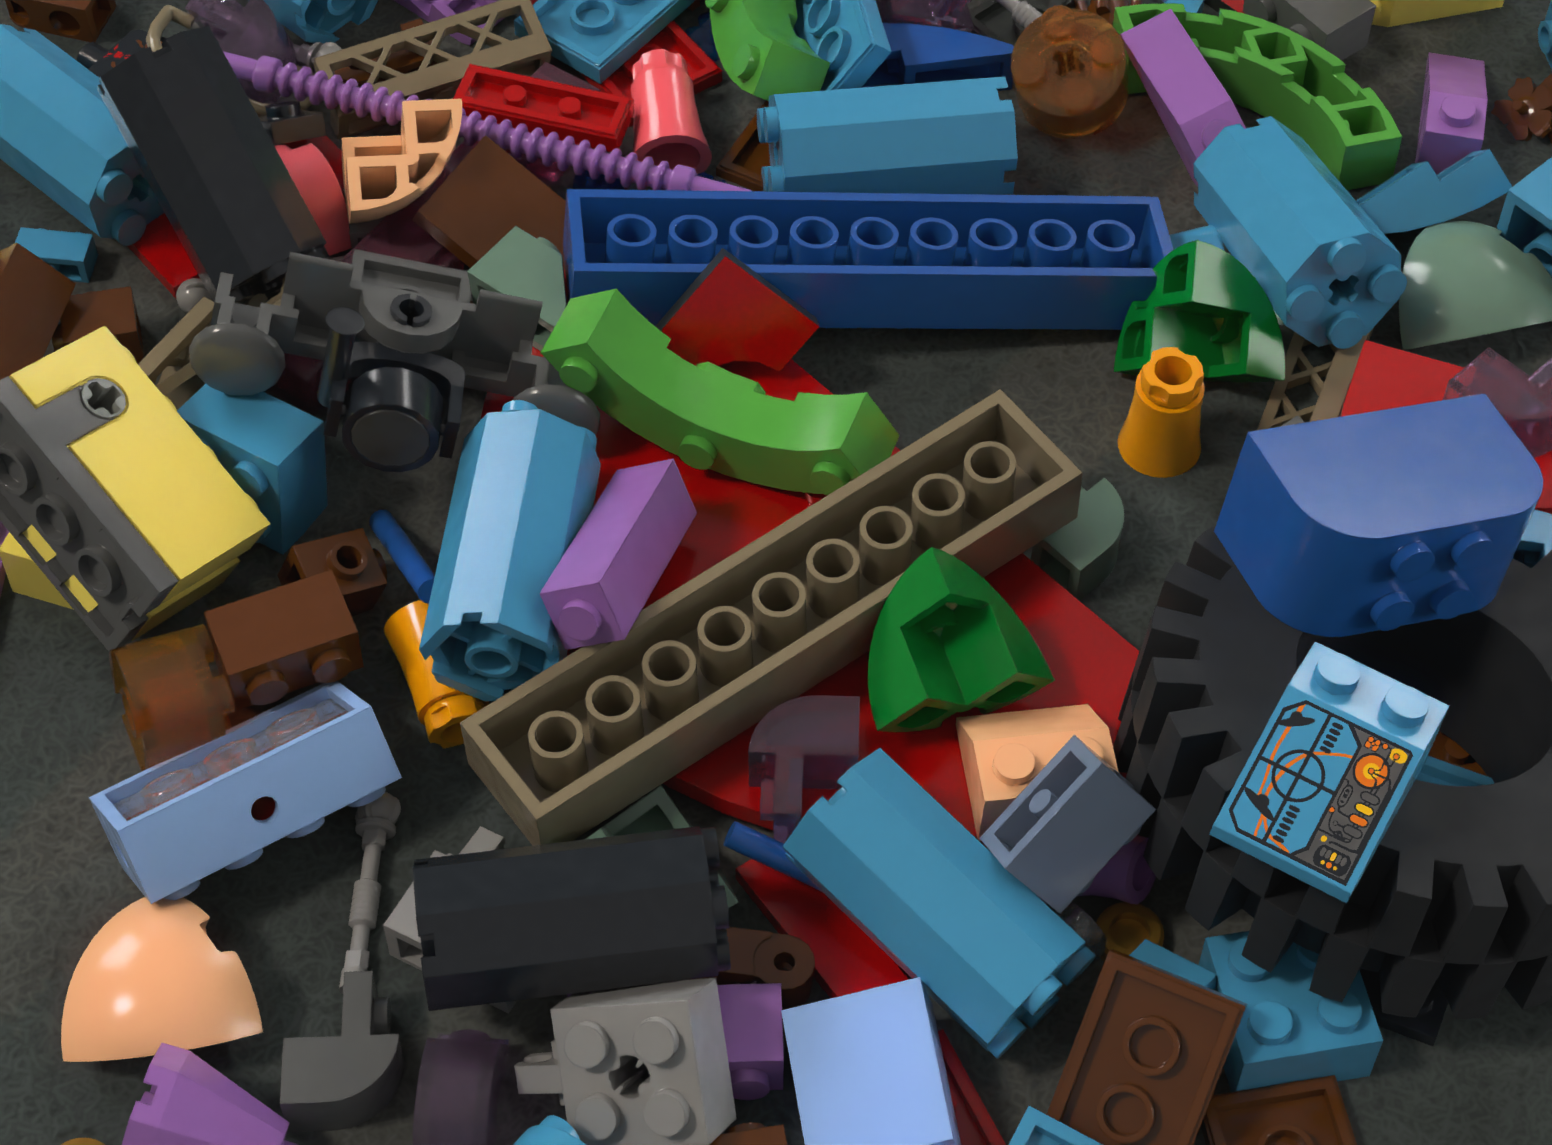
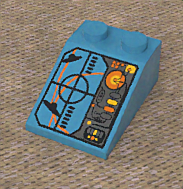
M1314 642L1286 687L1217 816L1209 835L1347 903L1421 771L1450 706L1344 654Z

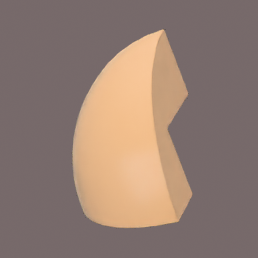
M462 99L402 101L401 135L342 138V171L349 224L372 221L391 215L414 202L432 186L446 167L456 146L461 127Z
M143 897L122 909L100 929L82 954L68 987L61 1025L63 1061L92 1062L154 1056L161 1043L190 1050L263 1033L257 1001L244 966L235 951L221 952L217 950L206 932V925L210 918L206 912L184 897L177 900L162 898L152 904L146 897Z

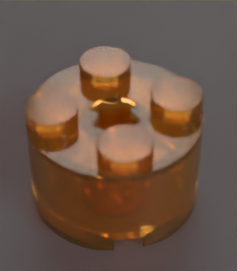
M1063 5L1053 6L1047 9L1042 16L1030 23L1017 39L1011 56V73L1018 104L1024 117L1033 127L1053 137L1075 139L1077 136H1083L1092 132L1094 135L1098 134L1116 121L1124 109L1128 97V72L1124 42L1108 21L1086 10L1071 9Z
M204 624L132 642L109 651L110 669L115 693H121L125 714L121 716L141 771L226 735L225 731L232 728L228 714L234 713L232 694L224 674L212 677L208 663L214 662V653Z

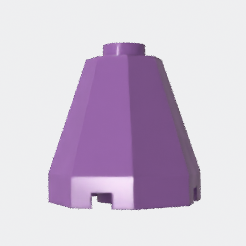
M161 1043L148 1067L143 1083L152 1085L150 1092H144L141 1101L136 1100L122 1141V1145H298L285 1140L290 1124L287 1120L191 1051L166 1043Z

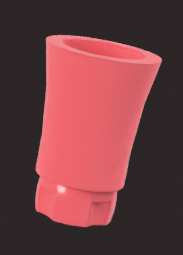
M656 49L643 53L640 60L632 66L633 83L631 85V96L634 99L633 152L637 154L638 161L640 162L645 157L650 156L653 158L654 165L656 166L661 161H668L670 169H674L676 165H684L695 168L697 176H699L709 167L712 154L702 130L695 102L693 82L688 75L686 61L681 54L671 53L665 49Z

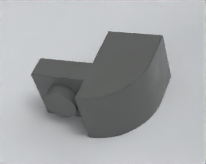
M373 971L344 972L341 1036L283 1038L280 1107L283 1118L290 1123L288 1132L334 1131L357 1126L377 1115L395 1096L403 1078L405 1061L399 1034H391L390 998L378 997Z

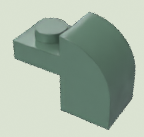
M1104 477L1088 491L1081 486L1077 518L1032 546L1030 560L1079 601L1110 575L1117 562L1124 524V507L1113 485Z

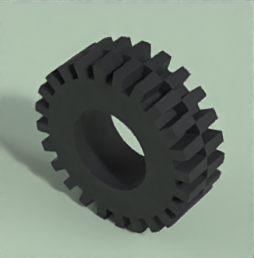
M1212 526L1203 532L1194 541L1186 565L1176 561L1165 578L1120 709L1118 720L1121 721L1113 746L1118 771L1127 773L1126 779L1156 809L1143 823V825L1153 824L1143 854L1150 869L1159 880L1197 869L1185 910L1208 931L1241 909L1252 916L1254 920L1241 955L1270 973L1273 971L1293 942L1319 954L1309 991L1342 1003L1359 969L1379 973L1382 1013L1416 1018L1437 979L1440 981L1455 1019L1487 1017L1504 986L1522 1010L1548 1001L1552 996V550L1532 568L1512 559L1495 598L1488 605L1477 611L1461 614L1451 619H1434L1403 625L1389 631L1377 630L1344 637H1324L1292 628L1270 614L1258 601L1214 532L1215 527ZM1314 642L1344 654L1361 664L1449 705L1450 707L1439 731L1459 744L1480 765L1485 774L1494 781V784L1449 786L1416 779L1347 903L1209 835L1217 816L1286 687Z

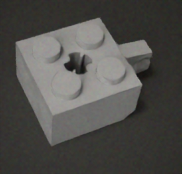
M716 978L680 980L574 993L550 1009L555 1038L551 1041L552 1052L530 1054L524 1057L523 1062H518L514 1065L518 1094L559 1093L560 1105L565 1106L567 1122L575 1129L580 1140L587 1145H710L737 1119Z

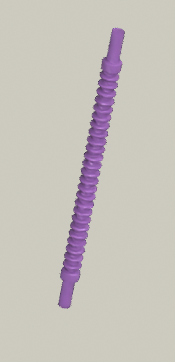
M223 51L237 78L252 82L253 87L258 91L273 94L279 89L282 97H289L294 93L297 101H304L309 97L311 104L317 106L322 101H325V106L331 110L335 109L339 104L341 111L345 114L355 109L357 116L364 118L368 113H371L373 121L379 122L383 117H386V121L390 126H395L401 121L402 101L419 100L417 95H410L405 100L402 91H395L390 96L386 87H379L375 92L371 83H364L361 87H358L356 79L350 78L344 84L342 77L336 74L329 80L325 71L320 70L313 75L311 68L306 66L298 71L295 63L291 62L283 67L282 61L274 57L263 55L256 60ZM462 107L461 127L457 141L463 137L466 146H473L476 141L479 142L486 135L503 150L507 151L509 149L514 159H518L522 154H526L528 162L534 163L538 158H541L545 167H550L554 162H557L560 171H566L569 166H572L576 175H582L585 170H588L591 179H598L603 174L605 175L606 182L612 184L618 178L621 180L624 188H628L632 183H636L638 190H646L648 187H651L653 190L752 191L697 176L696 169L692 167L676 165L674 169H670L668 161H661L656 166L654 165L653 158L650 156L645 157L640 162L635 152H631L627 157H623L619 148H614L611 153H607L604 144H598L595 149H592L588 140H582L579 145H576L573 136H566L561 141L557 132H551L546 137L542 128L536 127L530 133L525 123H520L516 128H513L512 122L509 119H504L501 124H497V119L494 115H489L485 120H482L481 114L478 111H473L467 116L465 109Z

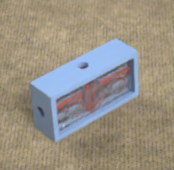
M335 681L322 683L89 797L123 870L152 904L162 898L177 900L189 895L199 887L200 879L222 868L233 870L254 862L262 855V848L285 836L288 838H298L314 832L324 824L325 816L347 805L349 807H360L377 800L385 793V786L402 777L371 705L344 685Z

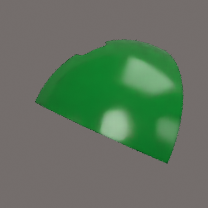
M1199 240L1177 247L1157 263L1153 268L1157 276L1155 289L1145 301H1133L1127 312L1118 340L1114 372L1138 375L1143 365L1150 361L1153 351L1164 347H1177L1183 353L1198 358L1203 366V381H1285L1284 345L1276 314L1265 291L1242 263L1226 251Z
M934 547L929 548L920 555L894 585L879 614L870 645L868 690L877 731L912 732L938 728L941 726L942 721L956 712H965L977 707L982 714H987L1025 698L1055 681L1033 637L1003 597L967 564L953 555Z

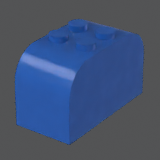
M1486 394L1250 431L1247 433L1214 532L1261 605L1286 625L1305 633L1324 637H1344L1377 630L1389 631L1403 625L1434 619H1451L1461 614L1474 612L1485 607L1495 598L1541 496L1543 476L1533 456Z

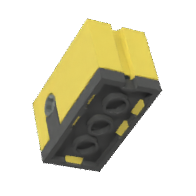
M105 325L0 380V521L110 654L118 651L223 583L240 562L237 557L251 549L271 524L261 513L254 499L241 489L221 465L214 451L201 441L177 412L173 402L160 392L136 363L132 353L120 344Z

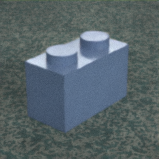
M1074 734L984 832L980 840L1009 873L1061 914L1075 897L1080 896L1090 887L1096 874L1119 849L1138 835L1143 823L1156 809L1127 779Z

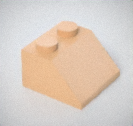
M1088 704L956 717L955 725L978 841H981L980 837L1074 734L1119 773L1109 727Z

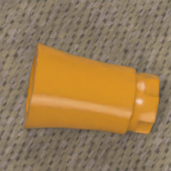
M1164 347L1155 350L1151 354L1150 361L1143 365L1137 376L1128 416L1118 436V449L1124 461L1134 470L1144 475L1158 478L1178 476L1190 470L1199 459L1201 453L1200 417L1205 386L1203 382V366L1196 356L1185 354L1177 347Z
M418 600L396 611L387 620L384 626V634L400 663L413 697L418 719L426 728L429 742L440 744L442 748L464 744L460 722L489 705V701H482L437 682L432 673L434 661L432 656L430 655L425 660L419 650L429 604Z

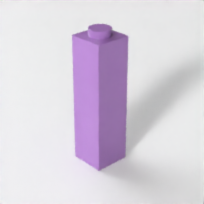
M674 458L617 470L539 593L565 650L625 640L697 514Z

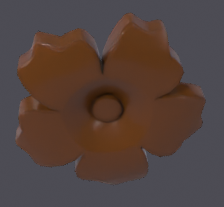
M1530 77L1524 79L1517 78L1515 85L1508 90V96L1513 101L1496 100L1494 102L1495 106L1491 114L1497 116L1503 124H1508L1506 127L1516 141H1529L1532 138V133L1542 139L1552 131V87H1547L1544 84L1536 87L1534 80Z

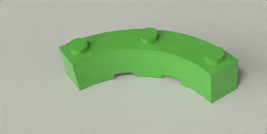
M705 0L706 7L710 8L712 34L722 66L731 80L742 90L769 101V95L821 90L830 62L820 58L813 52L805 39L796 36L793 30L798 18L795 0Z
M1177 3L1115 7L1110 55L1116 64L1117 75L1124 94L1147 91L1119 35L1172 9L1233 103L1250 109L1264 117L1272 116L1302 137L1346 190L1379 185L1393 176L1402 135L1391 114L1370 87L1362 89L1344 72L1346 66L1344 62L1315 42L1267 20L1220 8L1219 16L1186 12L1184 5Z
M617 288L571 298L540 352L559 372L560 379L565 385L582 392L610 417L650 442L678 455L690 467L699 470L710 469L726 476L758 485L828 496L888 459L900 436L867 392L847 395L798 392L795 400L792 401L765 395V390L758 382L734 374L710 362L699 363L697 366L689 363L667 348L671 338L638 312Z

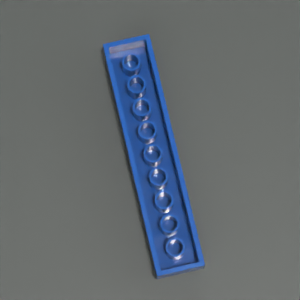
M567 189L563 234L568 302L571 298L617 288L629 303L654 326L658 324L720 250L724 248L815 316L818 320L819 328L1122 330L1131 303L1133 301H1145L1155 289L1157 276L1153 268L1168 253L1174 250L1159 198L1143 196Z

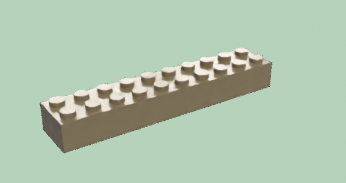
M999 389L641 610L625 640L581 647L461 721L460 726L468 764L532 846L574 841L870 651L874 629L888 595L906 569L929 548L934 547L953 555L984 578L1076 519L1078 516L1083 473Z

